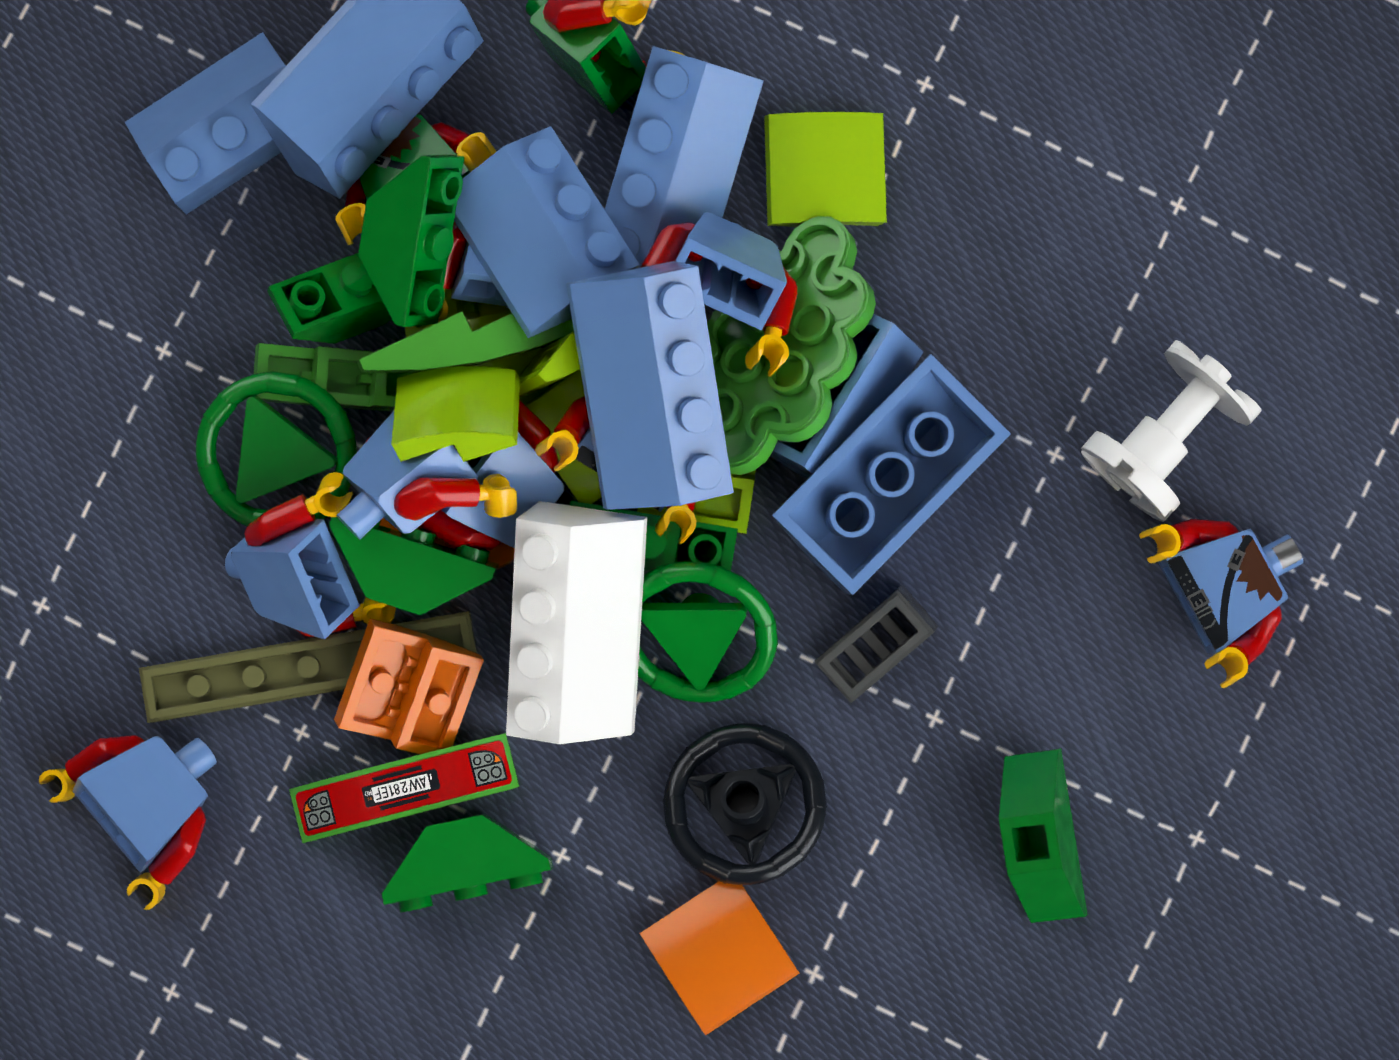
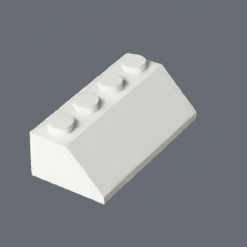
M539 501L516 518L506 723L507 736L554 744H566L628 736L635 732L647 517Z

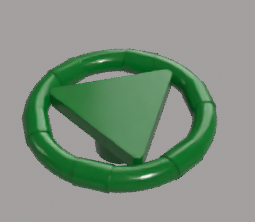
M275 371L244 377L226 387L222 392H219L203 414L204 416L201 420L196 439L197 470L208 495L224 513L246 527L267 510L254 508L245 502L328 470L335 465L334 472L343 474L344 467L357 453L356 435L345 410H343L336 399L324 388L300 375ZM272 393L299 397L314 406L325 419L336 445L337 458L256 395ZM247 399L235 495L230 490L217 461L216 443L220 428L238 404ZM344 477L341 485L329 493L337 497L344 496L349 493L351 484ZM320 512L314 514L315 519L324 520L328 517Z
M691 561L661 565L644 574L641 621L689 680L686 681L658 668L649 660L640 646L638 677L644 683L649 685L650 688L674 699L705 703L732 699L753 688L764 677L774 660L778 646L776 618H774L773 612L763 595L750 582L744 579L743 576L719 565ZM698 582L708 584L717 590L735 597L741 603H720L716 598L705 593H694L687 596L682 603L644 602L648 597L673 584ZM748 611L754 621L756 649L751 660L744 668L719 681L709 682L746 618Z

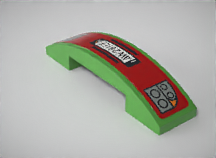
M506 733L313 782L291 788L289 791L302 843L515 789L520 787L508 738Z

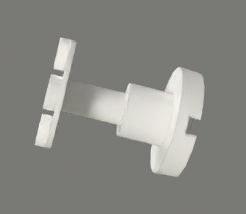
M1178 340L1173 342L1164 355L1174 371L1188 385L1157 421L1149 416H1145L1122 444L1108 435L1096 431L1081 447L1083 457L1107 483L1117 491L1122 488L1132 496L1129 500L1131 503L1161 522H1164L1180 505L1178 497L1163 480L1188 453L1187 448L1182 442L1213 406L1229 418L1246 426L1251 424L1262 411L1259 405L1247 394L1238 389L1233 391L1226 384L1232 376L1222 364L1209 355H1205L1200 360L1191 349Z

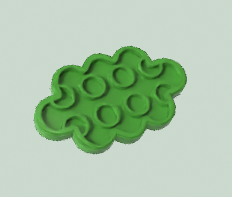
M817 216L801 223L792 231L782 251L779 250L783 267L797 284L798 295L788 334L781 336L789 348V356L772 376H768L770 362L764 355L761 356L759 362L751 370L745 364L747 352L764 336L765 332L763 330L761 331L718 310L713 312L711 319L707 322L731 474L743 475L755 471L767 461L778 440L800 442L811 438L819 432L830 416L832 408L830 389L845 381L855 368L857 352L852 338L864 330L872 319L876 301L874 291L860 273L852 270L857 255L855 239L840 221L832 217Z

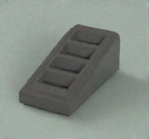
M900 585L814 662L847 700L852 703L936 631L938 625L903 585ZM897 607L916 629L910 636L889 613L893 608ZM877 622L899 644L893 651L873 630L872 626ZM862 637L882 660L876 666L854 643L858 638ZM843 651L865 674L859 681L853 677L837 658Z

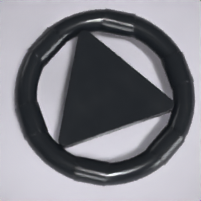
M750 723L732 724L706 732L686 747L669 773L663 798L665 826L680 855L701 874L722 883L733 885L765 883L781 876L783 877L803 862L820 837L827 808L824 780L816 763L804 747L788 734L766 725ZM734 744H755L773 753L782 755L790 762V764L691 776L697 766L721 748ZM796 770L802 781L805 807L802 826L793 842L789 843L769 858V860L757 863ZM687 784L745 860L746 865L734 864L706 852L694 839L687 826L688 821L684 797Z

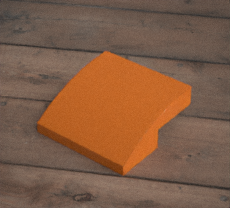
M370 618L334 721L340 729L391 740L396 749L424 754L451 747L454 744L484 659L475 652L447 641Z
M718 881L639 933L705 1035L800 974L743 885L725 884Z

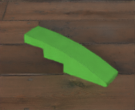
M463 311L359 359L356 364L361 373H417L438 368L478 365L531 351L557 341L571 332L574 333L573 322L570 319L533 337L527 338L512 313L472 332Z
M259 343L255 347L254 374L275 371L300 375L324 388L336 399L342 408L394 411L397 378L413 373H361L356 362L374 353L372 351L321 346L314 349ZM272 393L256 395L265 402L312 406L299 397Z

